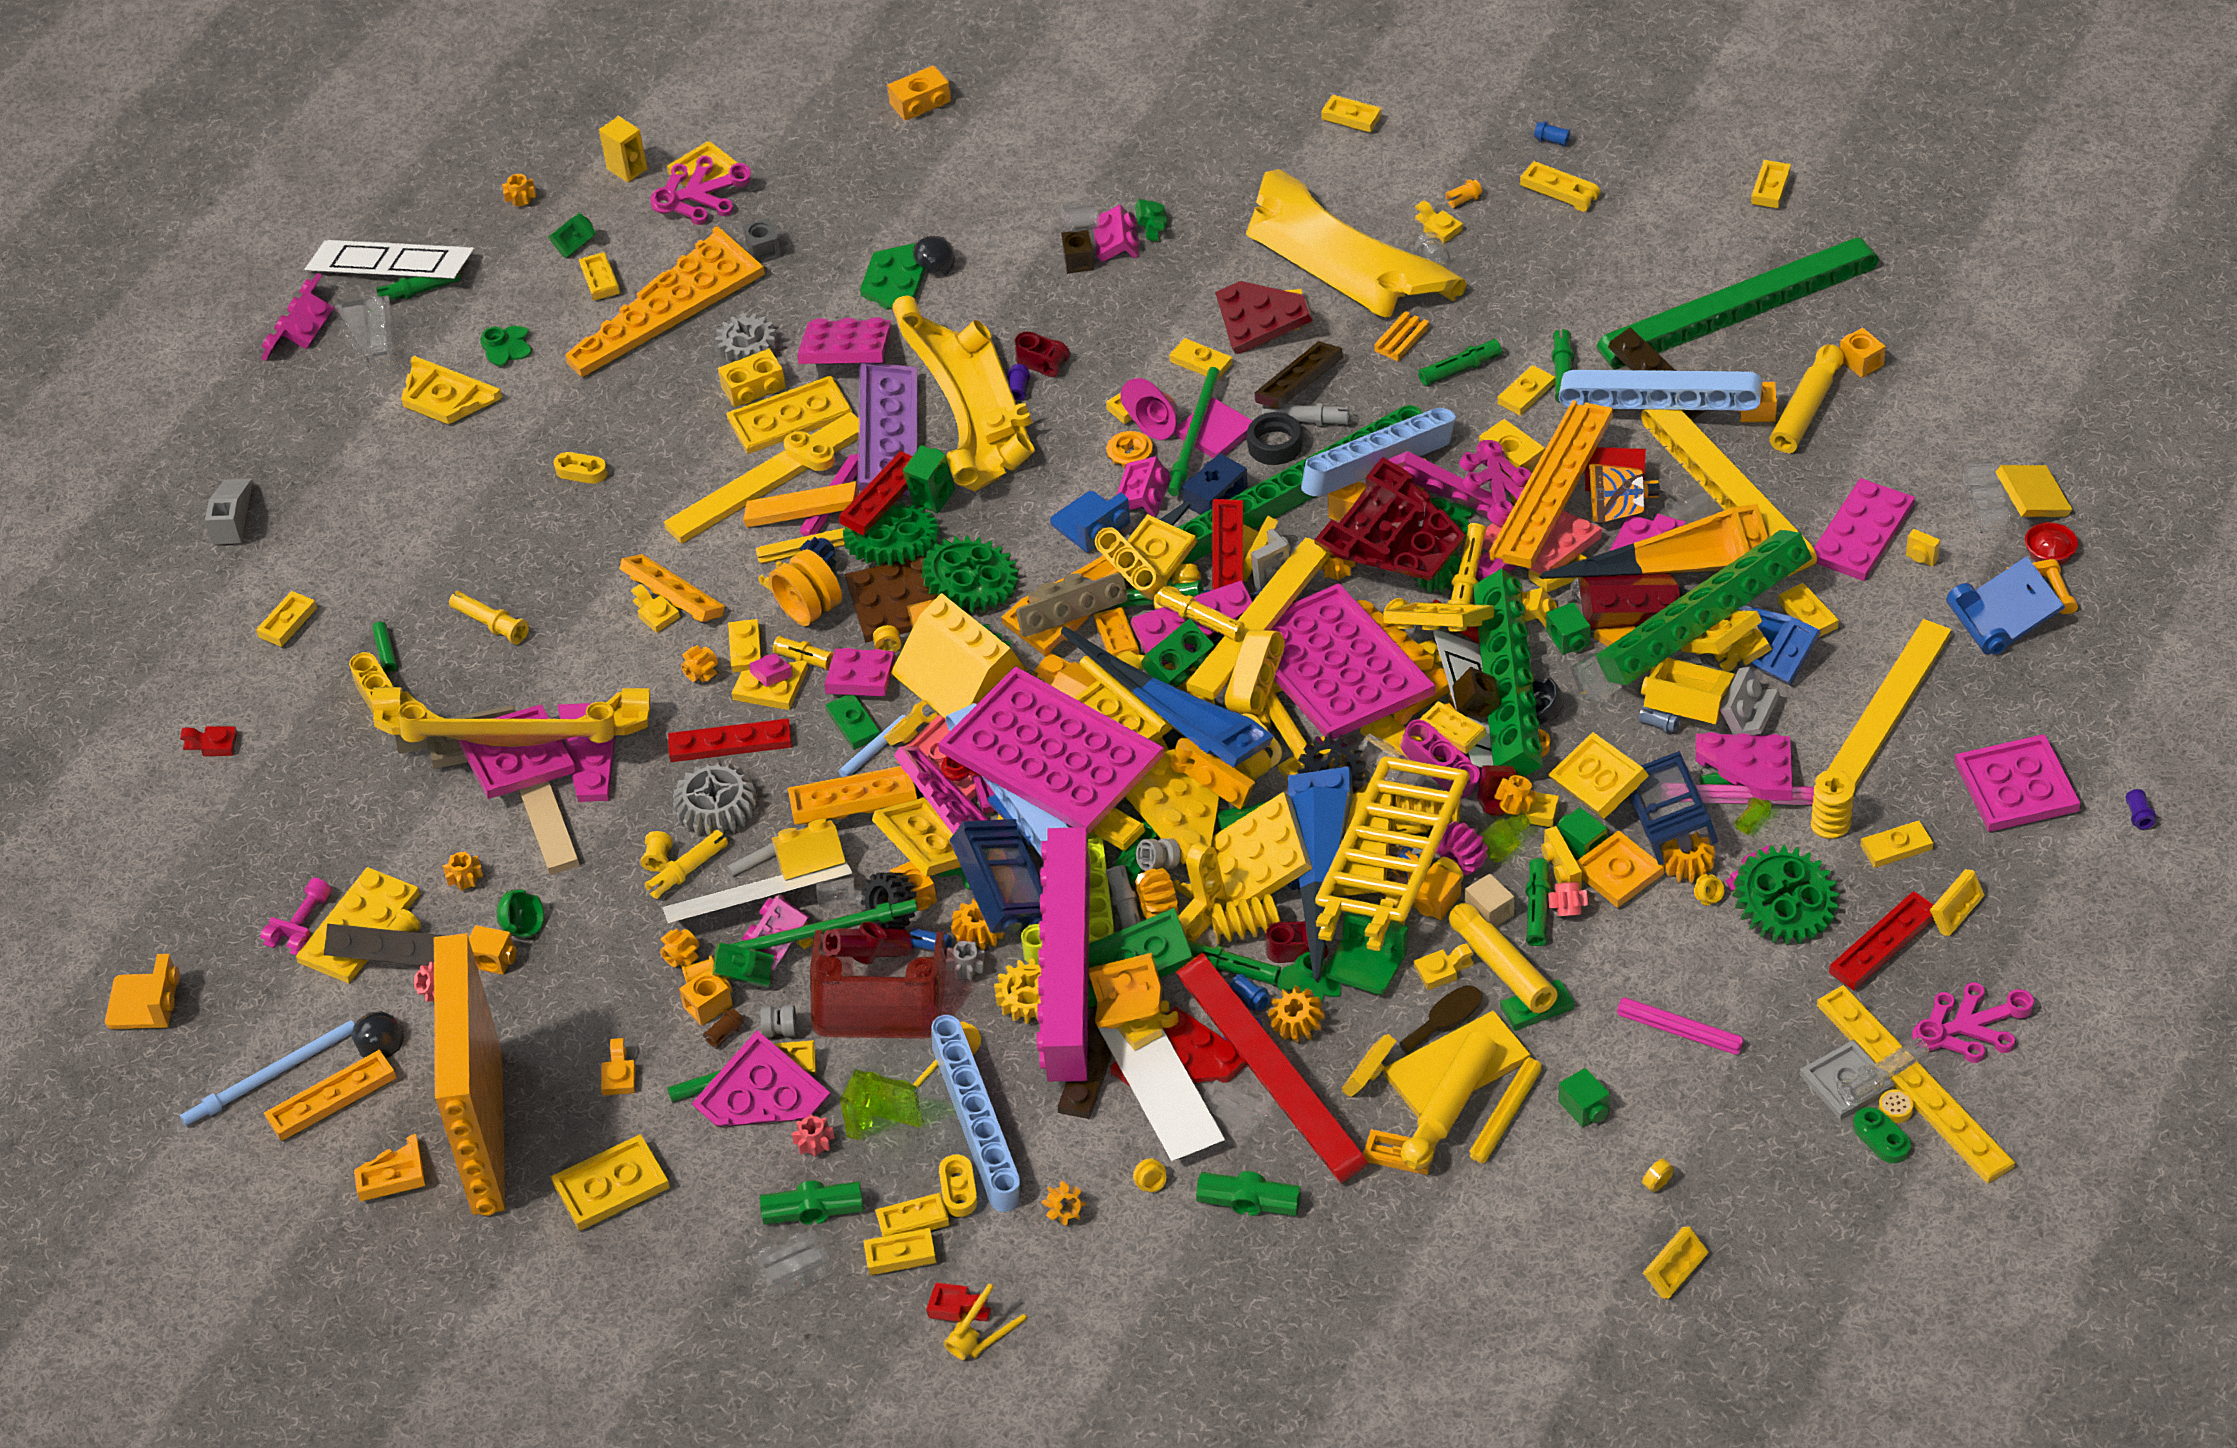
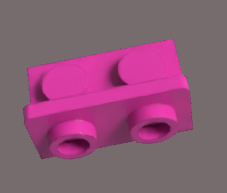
M1157 456L1127 463L1117 494L1121 492L1128 497L1129 510L1144 507L1150 516L1155 517L1158 515L1170 480L1169 472Z
M780 894L774 900L769 897L759 912L763 915L761 921L757 926L751 924L742 940L745 941L802 927L810 916L785 901V897ZM793 942L758 951L774 955L771 970L774 971Z

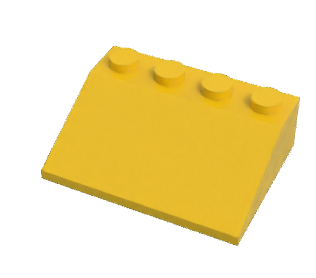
M941 593L919 615L891 674L922 701L926 700L928 702L927 705L945 719L946 715L973 703L977 705L1015 666L1023 671L1026 668L1009 646Z

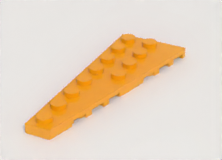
M717 226L712 229L713 234L705 241L699 240L695 243V249L687 256L681 255L677 259V264L671 270L663 271L637 293V299L630 305L624 304L619 308L620 313L611 321L606 319L595 335L585 337L565 354L566 363L578 375L584 377L765 275L764 267Z

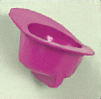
M1134 378L1128 380L1123 385L1120 393L1121 402L1125 410L1145 435L1160 441L1169 438L1176 427L1178 412L1175 400L1169 394L1160 391L1152 382L1146 379Z

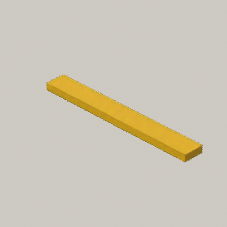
M850 411L811 435L831 445L834 453L858 440L859 418ZM784 450L664 521L665 529L682 544L745 507L747 501L762 497L809 468L789 458Z
M1305 537L1238 619V621L1243 622L1245 625L1241 637L1234 641L1224 636L1186 682L1187 691L1214 700L1232 676L1247 632L1252 629L1270 631L1332 554L1314 544V540Z
M1926 619L1921 621L1827 770H1840L1847 773L1852 778L1856 788L1951 637L1952 629Z
M1844 985L1817 1000V1006L1850 1041L1855 1040L1891 1079L1897 1090H1902L1911 1096L1913 1107L1987 1184L2014 1169L2015 1162Z

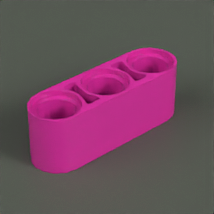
M1420 719L1411 721L1407 725L1400 743L1404 754L1412 761L1467 771L1470 775L1469 783L1466 784L1461 798L1470 796L1480 777L1479 768L1473 765L1468 757L1428 722ZM1411 736H1418L1423 741H1415ZM1434 756H1440L1444 758L1446 762H1439L1434 758ZM1431 777L1446 791H1450L1454 781Z

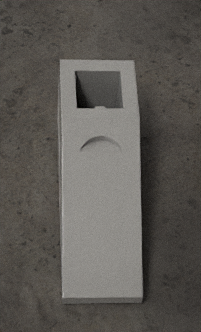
M252 478L223 480L209 499L205 523L212 544H235L242 542L253 485Z

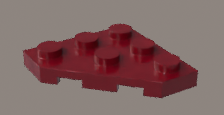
M1244 281L1236 282L1215 292L1235 355L1248 351L1313 321L1308 303L1302 294Z

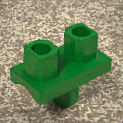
M720 942L716 946L712 975L766 988L770 985V970L774 955Z

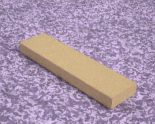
M549 781L520 789L519 793L549 875L579 866L577 855Z

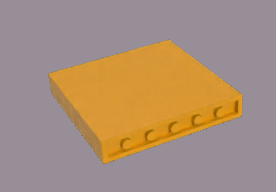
M468 934L434 937L435 1100L472 1215L488 1216L497 1211H505L502 1049Z

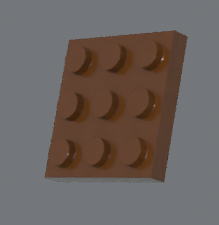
M927 554L915 557V561L905 559L904 564L897 561L892 566L884 564L845 574L846 583L865 643L874 641L873 633L881 626H894L899 630V635L911 632L913 628L907 606L937 598L938 594H929L930 587H924V578H921L923 559Z

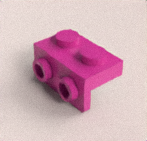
M1119 204L1093 219L1096 256L1101 261H1106L1124 250L1132 258L1139 256L1138 245L1140 241L1136 229L1138 225L1137 219L1132 212H1127Z

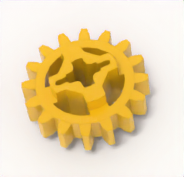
M1031 958L1027 965L1018 960V967L1006 966L1007 975L998 974L999 983L994 984L997 1007L1001 1006L1004 1016L1011 1013L1012 1021H1017L1020 1017H1024L1025 1024H1029L1031 1017H1035L1038 1021L1037 1005L1041 1003V996L1038 994V976H1041V968H1039V965H1035L1034 958Z

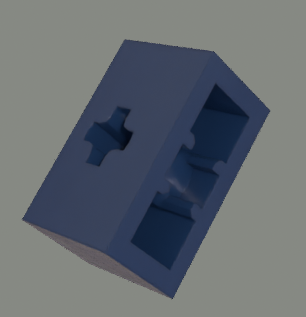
M1219 453L1211 461L1205 463L1196 475L1184 483L1182 486L1183 502L1190 500L1189 509L1199 515L1212 509L1213 499L1229 500L1242 493L1248 487L1247 468Z

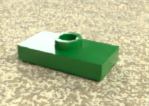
M845 695L825 704L827 713L853 750L870 743L880 734L879 729L855 695Z

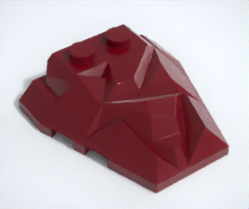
M1382 457L1366 476V488L1363 494L1339 523L1333 519L1328 522L1314 539V544L1340 559L1431 581L1464 541L1465 534L1442 509L1438 510L1431 503L1430 495L1425 490L1421 491L1413 483V477L1407 470Z

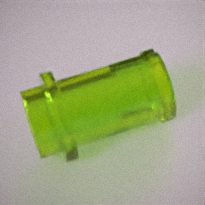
M1751 798L1748 801V807L1734 821V824H1736L1735 828L1746 835H1750L1757 824L1763 818H1768L1771 814L1770 809L1772 805L1769 800Z

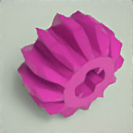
M1453 821L1448 825L1436 853L1440 855V858L1448 857L1460 866L1463 875L1468 876L1484 864L1485 859L1488 857L1486 852L1488 847L1482 842L1483 837L1475 832V828L1470 829L1464 822L1460 824Z

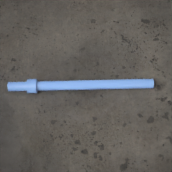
M352 1020L346 1022L219 1094L214 1095L212 1093L201 1099V1104L179 1115L181 1121L185 1126H188L208 1114L211 1117L222 1111V1106L351 1035L354 1022Z

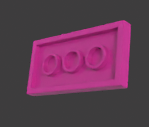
M1860 478L1815 545L1816 564L1865 581L1914 506L1915 497Z

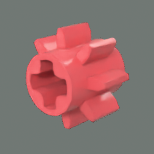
M1579 882L1555 884L1556 892L1548 893L1549 908H1557V916L1582 914L1581 906H1588L1587 890H1580Z
M430 962L429 966L421 965L420 970L414 977V987L417 995H425V1001L434 1002V962Z
M810 1115L802 1121L796 1122L798 1131L792 1133L794 1144L798 1145L801 1155L807 1152L817 1157L824 1150H830L829 1140H833L835 1137L833 1128L828 1127L826 1117L820 1119Z

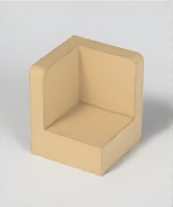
M1491 874L1484 876L1465 888V903L1475 906L1488 923L1497 927L1514 916V896Z

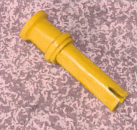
M1468 524L1459 572L1452 579L1451 583L1454 588L1451 600L1447 602L1449 604H1472L1474 595L1473 585L1478 583L1476 574L1487 528L1482 524Z
M455 591V595L452 594L449 599V606L487 625L491 633L507 637L508 641L512 644H519L528 634V622L521 618L515 619L511 617L510 613L504 609H492L461 591Z

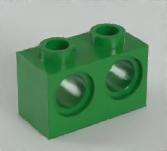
M920 445L903 469V474L913 504L925 507V509L938 514L956 488L946 455L939 449H930Z
M1189 618L1145 654L1141 661L1142 667L1150 676L1176 688L1189 677L1186 672L1193 667L1199 668L1209 656L1208 654L1214 647V644ZM1184 643L1193 645L1196 652L1186 650ZM1162 661L1170 662L1174 670L1164 668Z

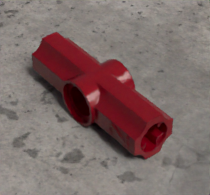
M868 921L863 922L859 929L835 928L833 930H826L822 937L823 951L828 957H852L857 962L867 965L872 964L876 957L908 956L912 949L911 935L906 929H883L879 925Z

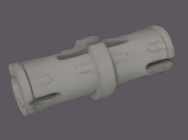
M1125 865L1107 869L1105 872L1113 894L1111 901L1119 913L1122 929L1141 922L1135 902L1137 895L1135 891H1132Z

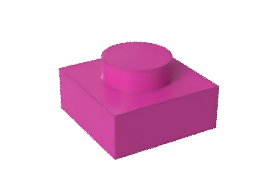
M774 653L751 662L750 673L768 687L792 677V667Z

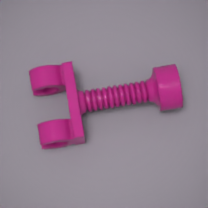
M311 878L304 888L307 897L290 922L274 917L270 918L269 924L263 928L260 938L265 940L263 945L274 948L283 935L289 937L287 947L292 949L290 954L297 955L311 937L309 929L301 926L317 902H326L332 893V888L319 878Z

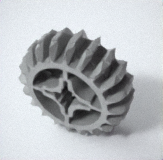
M720 761L716 766H710L707 762L705 768L700 769L695 766L693 774L685 772L684 780L677 782V789L674 790L673 807L680 824H684L688 831L694 830L698 836L704 831L709 836L714 830H719L724 834L726 829L735 833L736 824L745 827L746 818H752L753 810L756 809L757 802L755 796L757 794L752 779L749 777V774H745L742 768L735 769L732 763L723 767ZM713 796H716V802H714Z

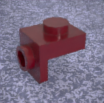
M1483 765L1477 800L1485 813L1492 816L1509 814L1501 809V800L1496 799L1495 794L1503 778L1509 781L1511 776L1516 775L1513 766Z

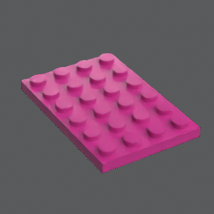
M1339 583L1292 603L1270 630L1281 632L1285 641L1284 651L1274 681L1324 737L1327 733H1331L1332 738L1336 739L1340 734L1345 735L1435 695V685Z
M1016 666L938 743L939 752L1068 825L1072 827H1086L1087 835L1164 756V747Z

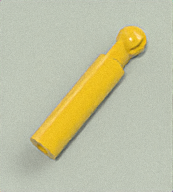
M1826 344L1816 352L1815 362L1806 370L1770 435L1769 441L1775 450L1790 454L1797 449L1833 383L1835 371L1843 364L1844 355L1838 346Z
M1469 903L1456 905L1449 915L1452 929L1462 935L1470 948L1532 1012L1542 1013L1551 1008L1557 999L1556 988L1494 925L1488 923L1480 915L1475 906Z
M1473 1031L1467 1035L1420 1114L1415 1134L1402 1145L1401 1157L1409 1168L1420 1170L1426 1168L1432 1162L1435 1146L1439 1140L1445 1139L1495 1055L1497 1045L1486 1034Z

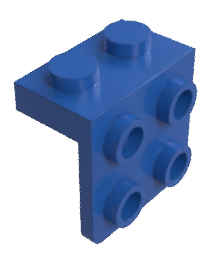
M1088 491L1051 516L1050 523L1056 530L1088 553L1096 547L1095 538L1099 531L1107 527L1119 531L1131 523L1129 499L1120 492L1106 501L1096 492Z

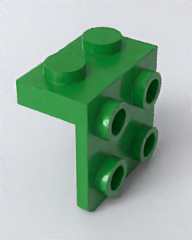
M1345 912L1343 918V939L1325 968V977L1375 994H1383L1407 955L1409 926L1391 921L1386 930L1381 950H1371L1367 948L1370 937L1365 936V929L1374 917Z

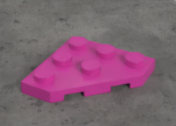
M1714 732L1696 733L1695 762L1704 767L1707 765L1713 766L1718 769V774L1722 778L1736 786L1739 784L1745 785L1750 788V794L1759 800L1792 801L1790 736L1778 734L1765 736L1749 735L1746 733L1737 735L1717 734Z
M756 1030L693 1101L692 1106L716 1127L803 1120L810 1115H814L831 1096V1093Z

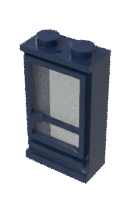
M1678 751L1641 765L1649 776L1629 797L1658 865L1664 863L1659 844L1676 838L1680 850L1688 852L1693 846L1688 833L1705 827L1712 844L1718 843L1719 841L1711 818L1707 813L1681 752Z
M1016 819L963 821L949 840L990 933L1004 932L1011 934L1023 931L1026 927L1039 924L1042 921L1043 914L1040 912V894H1043V887H1041L1040 878L1016 829L1018 826Z

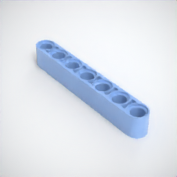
M1569 370L1562 376L1558 398L1560 403L1569 408L1572 400H1575L1579 405L1590 403L1613 409L1748 411L1759 406L1763 381L1754 372Z
M1435 408L1310 457L1305 462L1301 489L1304 493L1311 496H1323L1365 479L1382 457L1389 459L1406 451L1420 457L1447 446L1451 441L1456 416L1448 409Z
M975 703L946 715L945 719L949 731L976 706ZM983 777L1012 818L1016 819L1017 824L1026 836H1031L1029 840L1040 856L1041 841H1047V828L1068 827L1060 819Z
M941 1015L932 1023V1049L989 1202L997 1211H1011L1015 1209L1020 1201L1019 1175L961 1023L954 1016Z

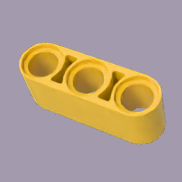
M1107 527L1099 531L1095 538L1097 549L1137 591L1148 600H1154L1156 592L1167 586L1165 579L1117 530ZM1116 541L1115 546L1109 549L1110 545ZM1134 560L1132 566L1127 568L1128 564ZM1153 579L1151 584L1145 587L1147 581Z
M1256 629L1247 632L1225 694V705L1228 710L1249 714H1260L1263 711L1285 647L1284 637L1281 632Z
M362 652L351 658L349 666L356 688L373 714V687H393L375 656L368 652Z

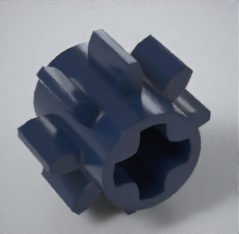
M814 537L811 541L807 540L800 547L801 551L808 549L815 552L825 561L830 569L836 563L832 558L836 554L835 548L825 538L817 539Z

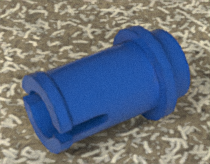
M1544 121L1543 123H1537L1534 137L1538 138L1539 142L1545 140L1565 147L1569 141L1571 131L1570 129L1549 125L1548 121Z
M914 927L910 934L922 938V940L911 938L912 948L934 951L938 956H942L943 953L947 954V948L952 946V936L947 935V932L943 930L937 933Z
M1238 974L1232 979L1229 985L1236 995L1247 1002V1006L1251 1010L1262 1011L1268 1006L1270 995L1265 987H1258L1243 974Z

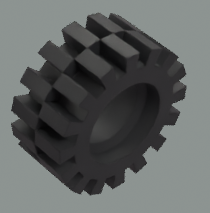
M900 872L872 874L870 876L871 880H866L864 884L867 889H862L861 894L865 896V900H861V905H865L866 908L862 912L876 909L878 904L887 903L888 898L891 905L912 900L914 897H917L916 891H911L914 887L913 882H908L909 877ZM916 913L894 917V921L882 924L880 921L872 923L879 925L883 929H904L905 926L911 923L909 918H914Z

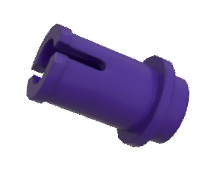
M1015 364L1008 371L1009 386L1015 400H1024L1026 383L1030 379V372L1025 365Z
M2142 789L2129 791L2125 798L2132 813L2130 819L2132 824L2141 830L2151 828L2155 824L2157 815L2155 810L2150 808L2145 792Z

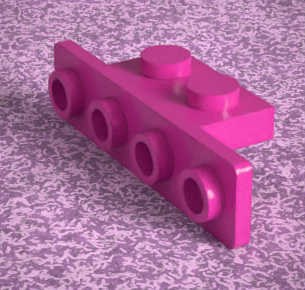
M317 273L313 280L306 279L299 291L302 296L300 298L296 296L293 298L287 308V311L290 312L288 316L281 315L274 327L277 332L275 335L269 333L261 345L265 349L261 359L267 360L283 336L302 348H308L334 309L333 306L312 294L322 277L321 274Z

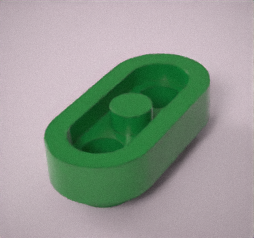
M1865 1107L1855 1114L1853 1122L1855 1134L1881 1160L1894 1164L1900 1163L1908 1157L1910 1151L1908 1136L1883 1111L1874 1107ZM1872 1119L1875 1122H1868L1867 1120ZM1894 1141V1142H1896V1143H1898V1144L1893 1145V1144H1890L1889 1142Z

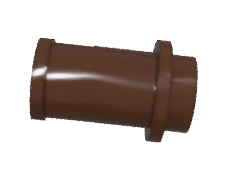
M732 1008L729 1011H723L721 1013L722 1018L703 1033V1037L706 1038L705 1041L715 1049L733 1032H739L742 1029L741 1025L744 1023V1019Z

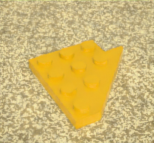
M1172 749L1164 752V756L1125 797L1161 839L1172 838L1178 843L1181 854L1180 862L1186 864L1187 854L1193 844L1201 842L1211 846L1219 795L1184 772L1178 773L1173 771L1169 766V762L1176 751Z

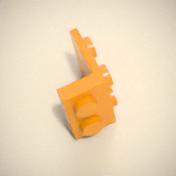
M170 953L157 954L153 974L118 975L114 978L105 1018V1024L108 1029L168 1028L171 1011L174 1009L176 987L180 980L179 968L174 966Z
M1152 953L1089 968V976L1098 1002L1095 1019L1098 1028L1106 1027L1107 1029H1113L1135 1019L1146 1021L1152 1019L1161 1011L1163 987Z

